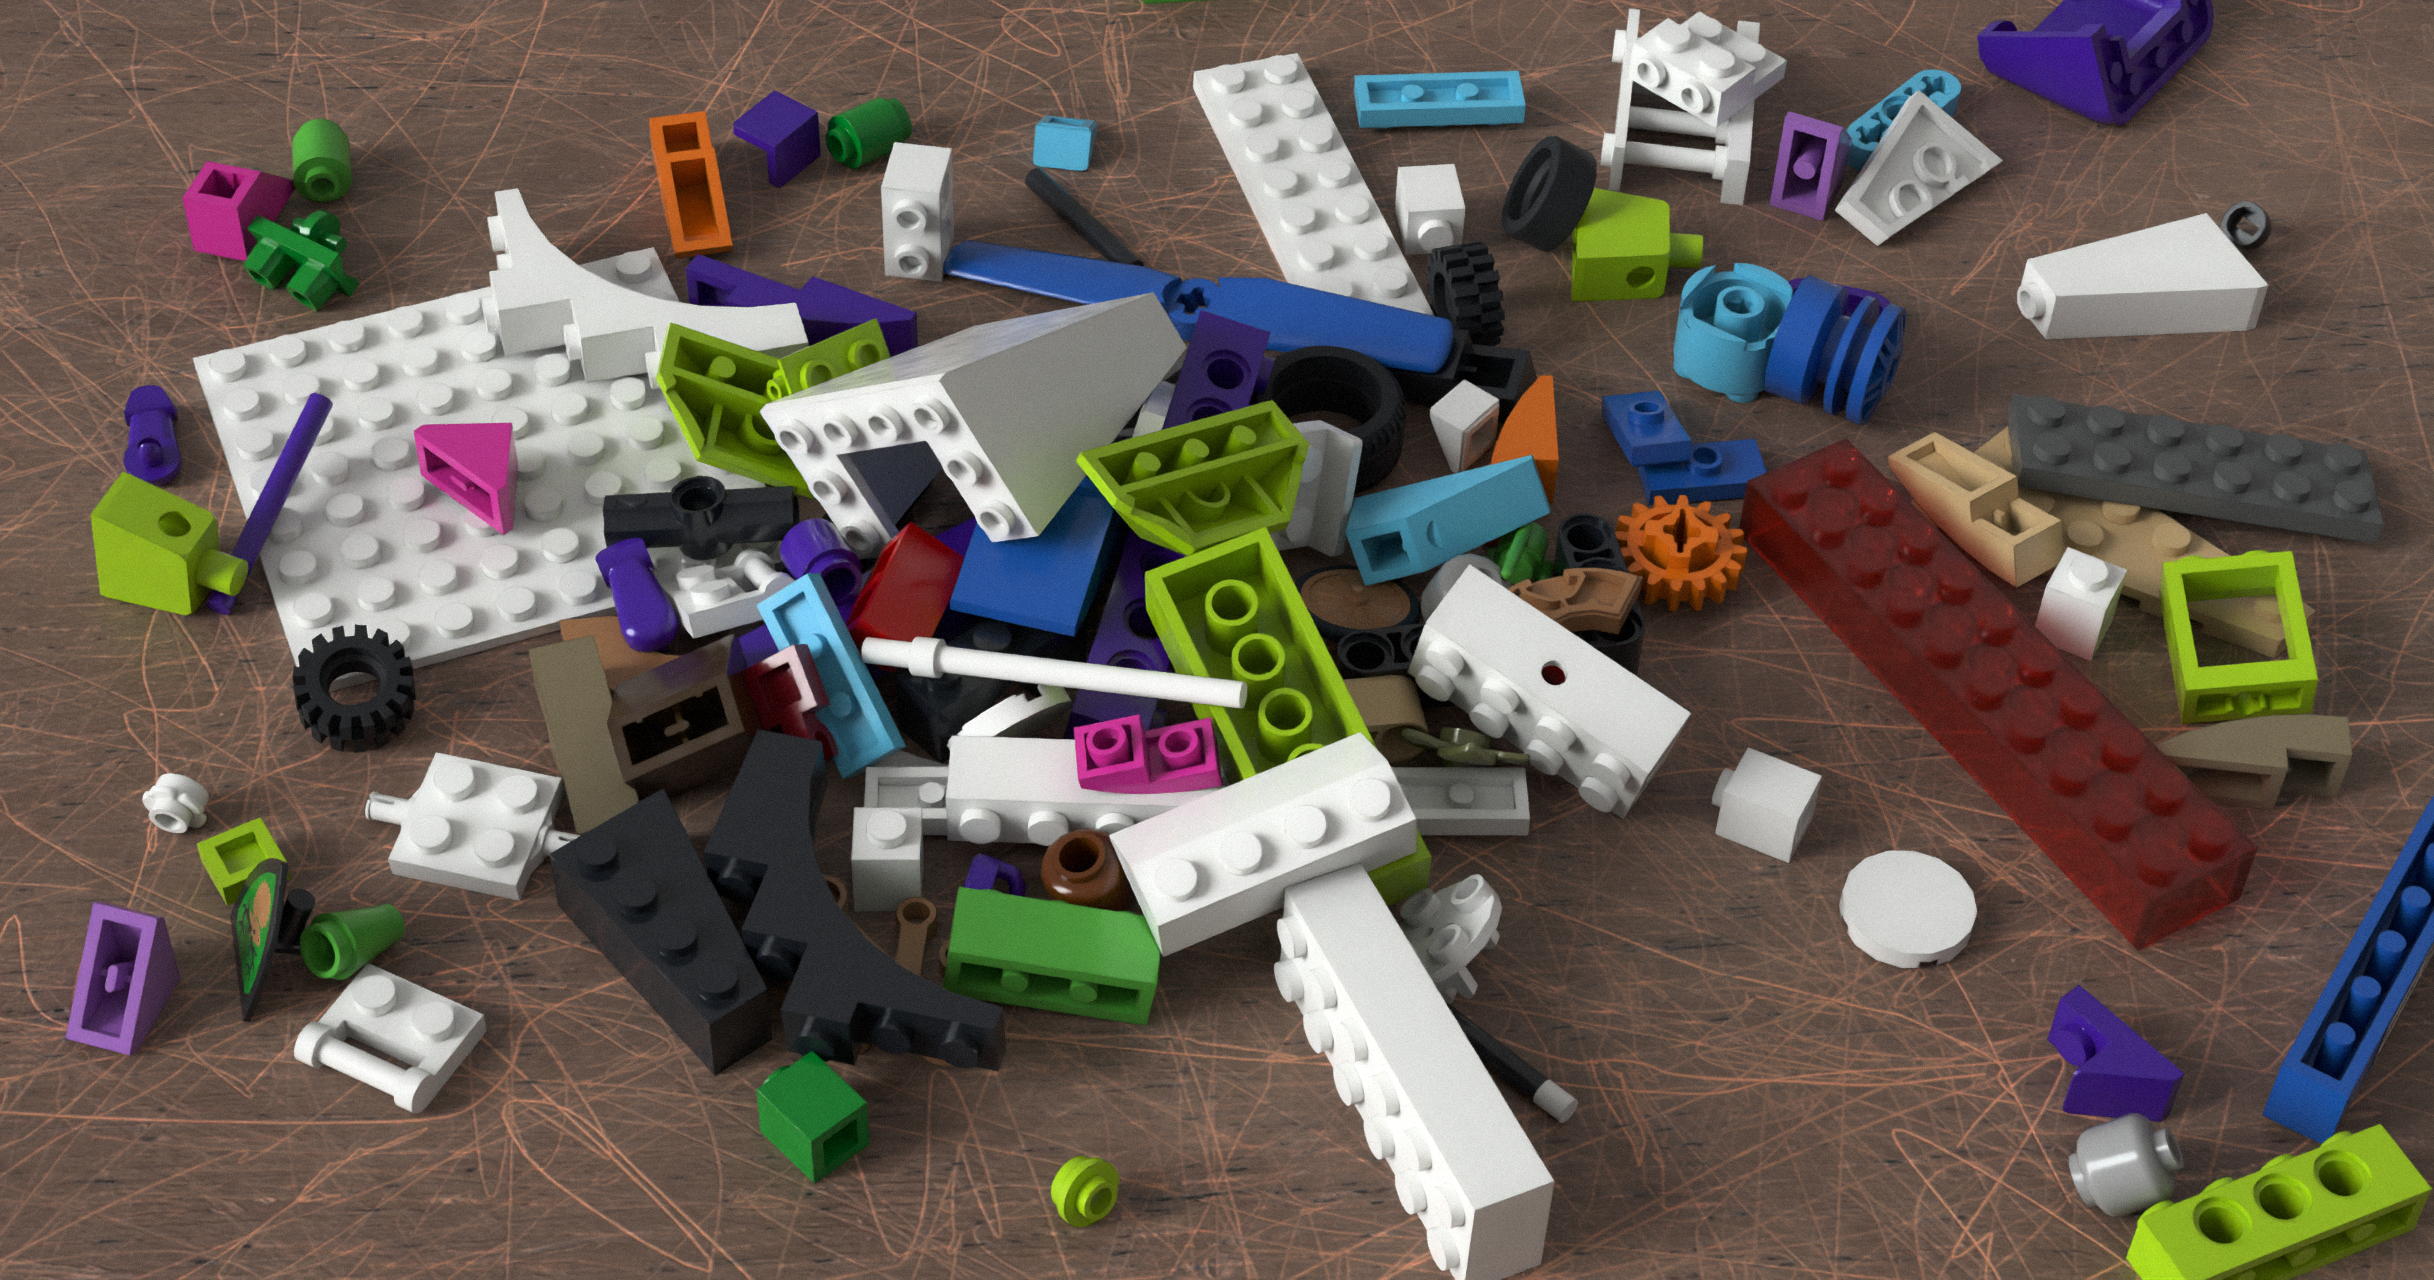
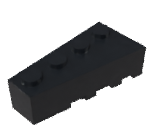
M664 788L550 853L558 906L714 1075L722 1072L772 1040L767 987Z

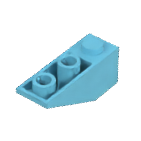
M1533 455L1354 498L1345 533L1364 585L1368 586L1428 571L1457 555H1462L1549 514L1551 508Z

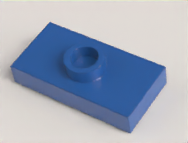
M1660 390L1602 396V416L1631 466L1639 467L1691 460V439Z
M1756 439L1691 444V460L1637 467L1649 506L1653 505L1654 497L1659 495L1666 500L1667 504L1677 503L1680 495H1686L1689 502L1767 496L1770 482Z

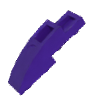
M699 254L686 267L689 304L700 306L757 307L796 303L809 346L877 318L891 357L918 347L917 312L812 276L804 287L799 290Z

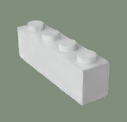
M951 735L946 794L948 840L969 841L976 844L1010 842L1036 843L1042 846H1050L1061 835L1076 829L1095 828L1113 834L1218 791L1219 787L1159 794H1123L1083 789L1078 781L1075 740ZM1218 745L1219 759H1220V745Z

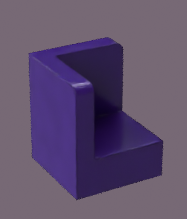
M775 90L733 123L734 135L767 152L769 184L777 188L783 187L821 156L818 111Z

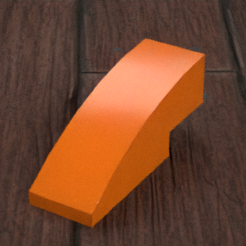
M706 111L649 118L653 159L675 259L692 257L697 254L707 255L733 251L715 148L712 147Z
M1541 375L1521 396L1506 419L1495 444L1490 465L1533 455L1549 503H1553L1559 457L1553 376ZM1499 537L1483 545H1497Z

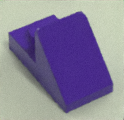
M2080 985L2061 997L2047 1040L2057 1048L2060 1055L2067 1062L2079 1067L2072 1076L2062 1109L2070 1114L2119 1118L2130 1113H2138L2154 1122H2161L2168 1117L2185 1073Z

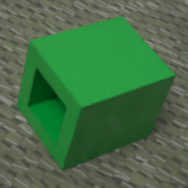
M813 1051L791 1066L786 1065L778 1068L765 1080L761 1087L756 1089L760 1132L814 1184L870 1144L867 1102Z

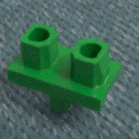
M317 210L311 213L306 220L297 217L291 224V230L259 215L249 225L248 230L257 241V244L250 252L243 267L255 282L271 290L275 289L288 270L292 269L296 273L287 284L286 289L299 303L315 311H318L335 290L350 297L360 284L355 277L343 271V258L340 254L346 249L347 240L339 236L340 222L334 214L325 210Z

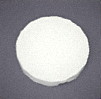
M1038 684L1037 688L1042 696L1028 702L1024 693L1019 696L1013 695L966 723L962 727L963 730L957 735L1030 738L1066 713L1073 705V702L1064 687ZM951 738L949 739V743L947 745L949 750L951 747Z
M1885 851L1865 858L1849 872L1839 904L1841 918L1843 916L1844 921L1848 925L1847 934L1854 944L1874 959L1900 968H1919L1921 962H1932L1934 960H1937L1936 965L1951 961L1967 946L1977 915L1974 892L1962 875L1939 858L1916 851Z

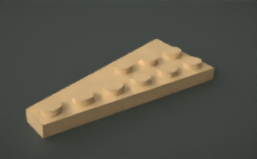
M2007 426L1974 453L2014 474ZM2018 487L2019 498L2061 520L2063 555L2067 547L2127 569L2121 594L2140 600L2139 610L2158 617H2162L2159 591L2163 562L2178 561L2188 556H2202L2205 558L2230 556L2155 508ZM1915 499L1904 506L1901 524L1918 530H1922L1925 523L1940 528ZM2056 567L2044 572L2042 575L2051 578ZM2276 594L2187 602L2189 618L2198 621V626L2202 633L2274 659L2287 648ZM2303 602L2307 627L2309 629L2316 610Z

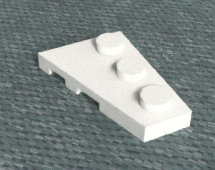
M1918 90L1906 100L1835 211L1874 244L1879 246L1992 170L2003 160Z

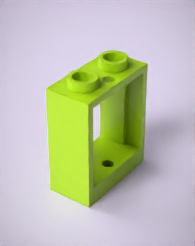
M2254 550L2237 556L2214 558L2188 556L2178 561L2163 562L2159 600L2181 724L2312 713L2318 676L2293 552ZM2277 595L2289 660L2198 667L2187 602Z

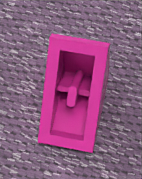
M512 423L426 424L414 430L421 476L502 535L511 531L514 525L518 461Z

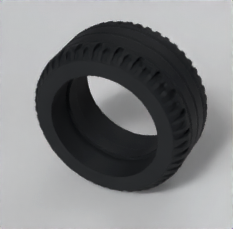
M1310 346L1286 352L1275 358L1264 395L1252 392L1250 404L1255 405L1273 400L1287 418L1309 411H1333L1348 415L1361 422L1363 425L1345 431L1360 438L1363 443L1354 494L1365 491L1380 483L1382 479H1385L1391 473L1400 457L1406 414V404L1402 388L1398 380L1394 378V375L1385 366H1382L1380 362L1363 353L1337 346Z

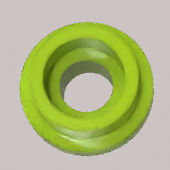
M1077 1156L1066 1162L1056 1174L1051 1187V1198L1057 1206L1060 1217L1074 1227H1086L1104 1218L1112 1210L1117 1200L1119 1187L1118 1172L1111 1163L1100 1157Z

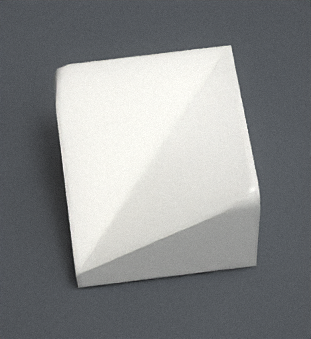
M1465 379L1430 409L1431 423L1449 467L1455 473L1465 471L1495 444L1500 407L1498 398Z

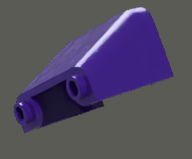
M2064 0L2033 31H2018L2011 21L1996 20L1990 23L1977 36L1979 57L1991 74L2098 124L2123 125L2206 43L2213 28L2212 0Z

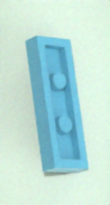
M1519 71L1355 75L1354 98L1359 128L1377 127L1387 129L1409 126L1500 125L1524 123L1526 103Z
M807 573L757 604L779 652L793 644H808L831 704L815 714L834 737L838 748V756L834 757L833 760L843 779L854 778L866 771V767H873L906 747L820 573Z

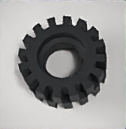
M1482 241L1431 250L1432 254H1429L1428 257L1430 266L1427 267L1426 275L1430 280V284H1427V294L1431 296L1432 304H1429L1434 315L1449 319L1454 329L1468 330L1472 344L1498 345L1501 342L1500 336H1503L1504 333L1501 321L1505 320V311L1501 308L1500 301H1504L1503 291H1499L1498 282L1500 281L1499 272L1493 269L1495 260L1492 254H1488L1487 245L1482 244Z
M355 624L354 636L346 637L343 626L332 628L333 641L327 642L320 633L312 639L314 652L303 648L298 655L299 667L294 666L293 690L297 711H299L305 730L311 727L312 738L321 744L329 736L331 748L342 752L346 740L353 741L354 753L366 752L365 740L370 738L374 739L377 748L388 744L387 731L390 730L398 737L405 730L404 718L411 720L415 711L413 700H416L413 667L410 657H405L403 645L397 639L389 645L388 633L378 628L373 638H368L367 625ZM352 672L371 674L381 685L376 697L358 705H345L336 702L330 696L329 688L336 678Z

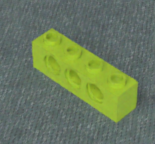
M2381 1123L2355 1134H2352L2351 1131H2342L2328 1138L2319 1148L2296 1157L2292 1154L2280 1155L2269 1161L2260 1171L2237 1180H2234L2232 1177H2224L2211 1183L2200 1194L2178 1203L2166 1200L2153 1205L2138 1219L2137 1229L2126 1259L2142 1280H2290L2414 1230L2432 1188Z

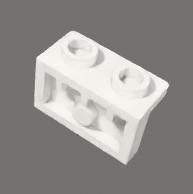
M1321 420L1294 423L1293 425L1308 441L1309 448L1306 460L1303 463L1301 481L1291 521L1286 529L1270 533V536L1278 551L1310 546L1330 557L1342 555L1346 541L1345 531L1351 513L1363 446L1362 440Z

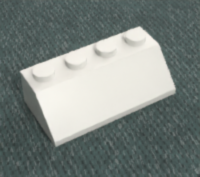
M1361 732L1109 835L1113 848L1163 957L1283 908L1286 887L1361 863L1365 871L1369 872L1417 852L1416 817L1388 760Z

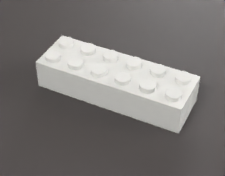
M1358 863L1286 887L1283 918L1277 921L1281 956L1280 961L1274 965V974L1278 988L1287 1002L1295 1000L1303 1014L1305 1033L1313 1050L1316 1053L1324 1052L1333 1066V1077L1341 1099L1347 1106L1354 1104L1364 1120L1365 1137L1372 1153L1379 1160L1385 1158L1394 1172L1397 1194L1404 1209L1411 1215L1417 1213L1427 1230L1428 1246L1437 1266L1442 1271L1449 1269L1455 1280H1501L1541 1265L1554 1180L1362 864Z

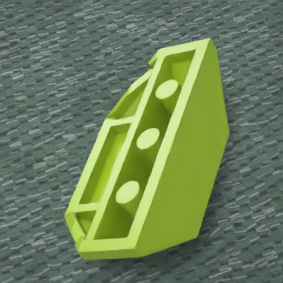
M670 322L665 335L656 380L696 461L775 487L793 486L797 488L799 495L815 499L808 488L807 482L787 452L779 446L773 431L760 413V410L767 403L773 402L767 392V382L773 378L774 372L779 370L777 363L779 358Z
M1270 400L1082 451L1076 462L1111 506L1140 538L1189 556L1263 527L1267 528L1269 534L1286 529L1292 518L1309 443L1276 403Z

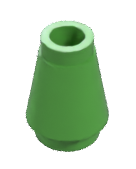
M390 904L319 914L301 934L300 951L308 969L320 978L346 979L403 938L405 932L404 920L400 912Z

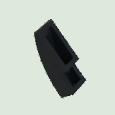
M1454 329L1450 353L1444 365L1437 372L1426 373L1386 367L1394 375V378L1398 380L1406 400L1429 407L1435 405L1465 379L1499 399L1498 423L1502 424L1505 423L1521 396L1537 379L1530 351L1472 344L1469 331Z

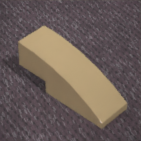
M1936 432L1888 456L1890 469L1932 520L1962 549L2008 583L2017 588L2059 564L2063 556L2061 520L2019 498L2016 475Z

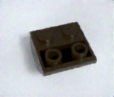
M735 634L729 635L617 684L607 726L625 784L645 797H649L664 788L668 798H671L741 768L757 730L764 729L742 673L748 666L738 636Z

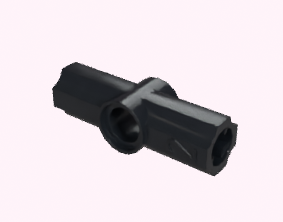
M710 476L687 478L675 485L671 492L605 495L603 504L604 537L607 547L626 539L641 538L646 548L679 546L680 551L685 556L694 560L715 559L730 550L733 544L783 541L786 534L795 525L800 523L797 488L784 486L725 489V486L718 479Z

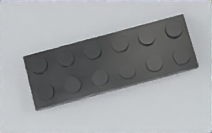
M2013 394L2006 412L2014 475L2017 476L2018 487L2374 544L2377 543L2384 527L2366 450L2355 449L2341 443L2329 445L2298 440L2285 434L2267 435L2242 431L2223 424L2211 426L2180 421L2167 415L2148 416L2123 412L2105 405L2092 407L2061 402L2049 396L2030 397Z

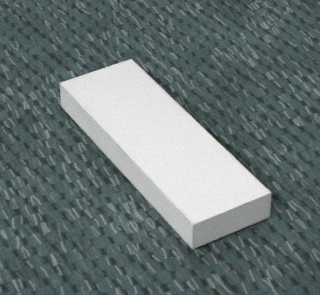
M1162 380L1143 403L1132 438L1162 430L1176 385Z

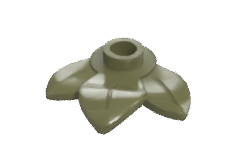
M1442 727L1439 739L1409 728L1401 731L1400 740L1405 744L1429 750L1431 754L1441 757L1440 767H1480V765L1493 766L1494 764L1526 766L1530 761L1529 754L1491 750L1492 737L1470 730Z

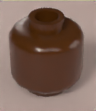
M1095 828L1076 829L1061 835L1049 846L1042 859L1041 879L1050 900H1061L1068 904L1111 911H1128L1135 894L1110 841L1109 835L1111 834Z

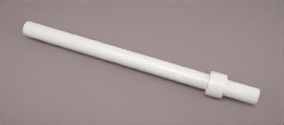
M916 636L912 642L866 637L861 652L864 663L909 668L911 675L940 678L943 673H952L1241 709L1244 708L1247 699V683L1243 681L949 647L944 639Z

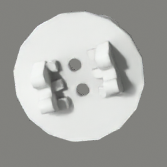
M1478 874L1469 876L1463 881L1441 889L1436 893L1429 888L1421 889L1411 895L1400 909V916L1404 920L1399 925L1441 996L1449 1004L1453 1002L1457 991L1466 999L1473 998L1478 985L1466 966L1484 947L1494 949L1500 938V934L1496 930L1502 911L1499 896L1488 882Z

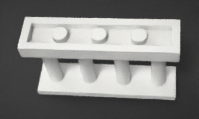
M1629 9L1627 29H1616L1612 62L1622 63L1615 134L1604 133L1600 162L1602 167H1611L1609 190L1620 191L1624 163L1712 173V179L1722 180L1720 203L1743 205L1751 157L1754 100L1717 128L1689 112L1630 106L1631 93L1659 95L1628 78L1633 42L1640 38L1637 37L1640 10ZM1738 20L1736 32L1753 42L1759 43L1760 23ZM1628 128L1713 137L1715 138V143L1725 144V146L1716 145L1715 151L1626 140Z

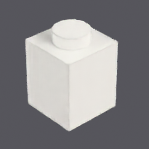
M1455 164L1398 167L1395 214L1404 254H1432L1431 250L1434 248L1462 244L1466 208Z
M2067 547L2046 585L2032 638L2091 661L2113 621L2127 569Z
M1748 747L1736 770L1725 768L1716 784L1712 796V804L1720 807L1715 834L1789 863L1813 819L1822 776Z
M854 807L851 852L854 911H896L898 905L905 899L923 897L924 845L922 808Z

